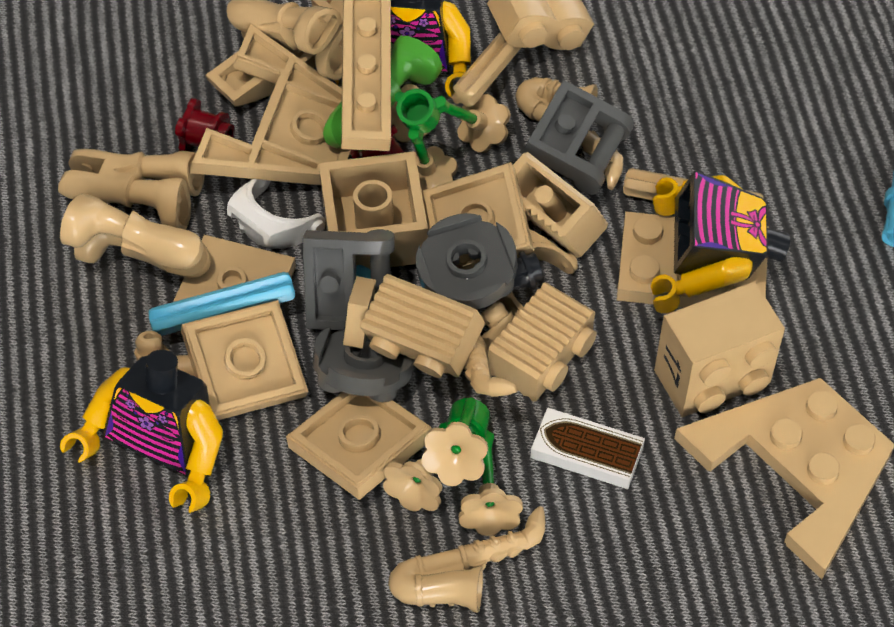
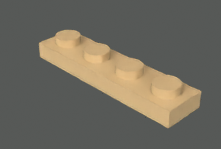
M343 0L341 149L390 151L391 0Z

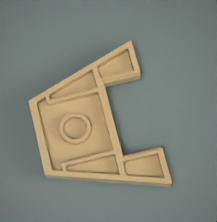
M250 24L233 68L276 84L252 144L206 128L189 173L321 185L319 163L347 160L351 151L350 149L331 147L325 142L323 136L326 121L342 101V88L328 78L321 76L317 70Z
M821 378L677 428L674 438L710 472L747 444L816 510L787 533L784 543L821 579H823L894 449L892 441Z

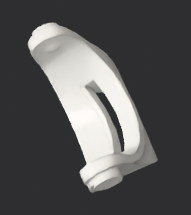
M251 179L233 194L227 204V215L231 218H237L240 232L242 234L245 233L256 244L271 249L295 247L303 243L302 238L306 230L323 231L326 225L325 218L319 213L306 218L290 219L273 215L264 210L255 199L268 188L271 182L268 180Z

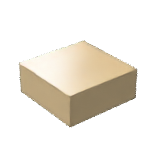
M356 276L348 302L343 345L363 349L366 334L360 328V324L365 318V312L369 310L370 303L374 300L375 279Z

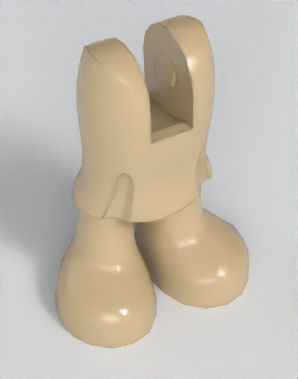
M231 0L228 3V19L236 29L241 31L243 38H245L250 24H252L286 49L315 54L316 69L321 76L331 80L342 78L343 25H340L341 16L337 10L323 6L300 7L295 2L277 4L267 0Z
M95 149L73 150L69 159L71 170L64 172L58 185V192L70 199H74L83 193L100 198L105 203H118L130 208L133 204L147 205L157 210L163 225L186 230L191 215L190 196H198L200 194L205 175L189 173L196 152L178 151L172 154L145 155L143 152L117 154Z
M83 193L76 196L69 203L64 213L60 228V240L62 244L74 247L76 260L94 264L100 260L107 247L111 245L121 246V252L125 256L147 262L163 271L183 277H199L210 268L211 259L207 247L202 243L197 234L189 230L151 222L135 211L128 215L103 202L100 198Z

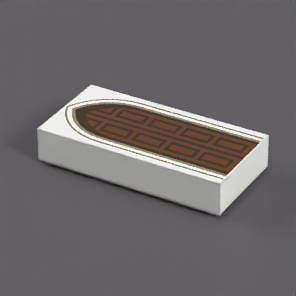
M547 408L532 445L530 458L629 489L644 447L645 438Z

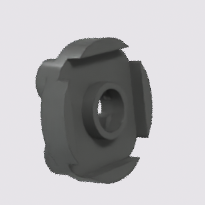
M464 213L440 220L427 232L428 238L423 242L421 249L420 246L418 247L416 253L418 277L422 287L474 309H481L509 295L514 288V278L518 269L514 240L505 227L497 222L495 226L490 222L482 221L481 215ZM463 254H468L472 260L480 258V262L475 264V267L472 269L464 270L456 267V265L460 264L459 256Z
M345 325L344 331H338L331 335V327L323 330L315 340L313 368L318 375L317 384L324 391L369 396V398L377 402H389L397 397L398 389L404 387L412 377L415 359L400 353L397 359L385 357L369 347L371 341L367 336L363 349L343 345Z

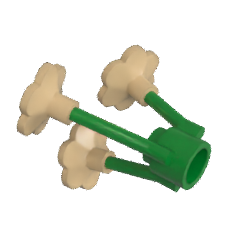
M413 84L404 85L401 88L402 92L395 94L396 102L391 107V125L394 124L398 129V132L394 135L398 141H412L414 144L421 191L454 181L453 176L458 171V164L455 158L445 156L443 150L436 146L426 149L423 136L430 133L437 126L441 113L445 112L461 119L462 122L457 130L458 137L461 141L470 143L472 149L476 152L485 153L491 148L492 144L500 145L507 139L508 129L506 124L510 120V110L507 106L498 104L496 98L492 95L483 94L472 107L466 108L463 106L461 108L449 103L443 96L433 99L428 92L419 89Z
M472 397L457 400L452 404L447 422L441 423L439 428H432L428 431L424 439L427 449L423 453L422 459L416 462L408 461L404 464L390 462L384 469L386 479L383 483V488L385 492L391 497L399 499L400 504L404 508L414 512L419 511L421 508L428 511L437 510L441 504L439 496L443 488L441 482L447 486H457L464 479L474 481L482 476L483 485L479 487V494H470L461 500L462 511L458 517L462 527L476 529L479 534L484 536L495 535L501 529L511 530L516 528L520 524V513L523 510V503L519 497L506 495L503 490L499 489L498 485L494 484L492 446L495 436L487 430L490 421V411L485 404ZM432 474H438L440 481L436 477L432 476Z

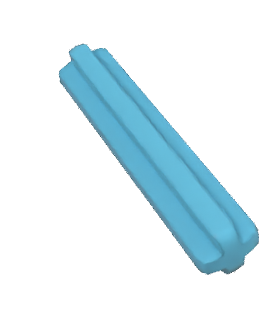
M281 272L153 307L149 310V320L152 330L163 336L181 331V326L184 323L276 300L279 301V304L291 301L295 298V289L289 273Z

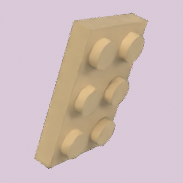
M625 211L617 301L653 304V300L656 297L668 294V292L659 295L652 294L650 285L656 276L668 275L675 281L681 280V275L674 273V216ZM767 258L764 259L749 279L690 298L687 294L680 295L678 307L685 308L754 281L766 298Z

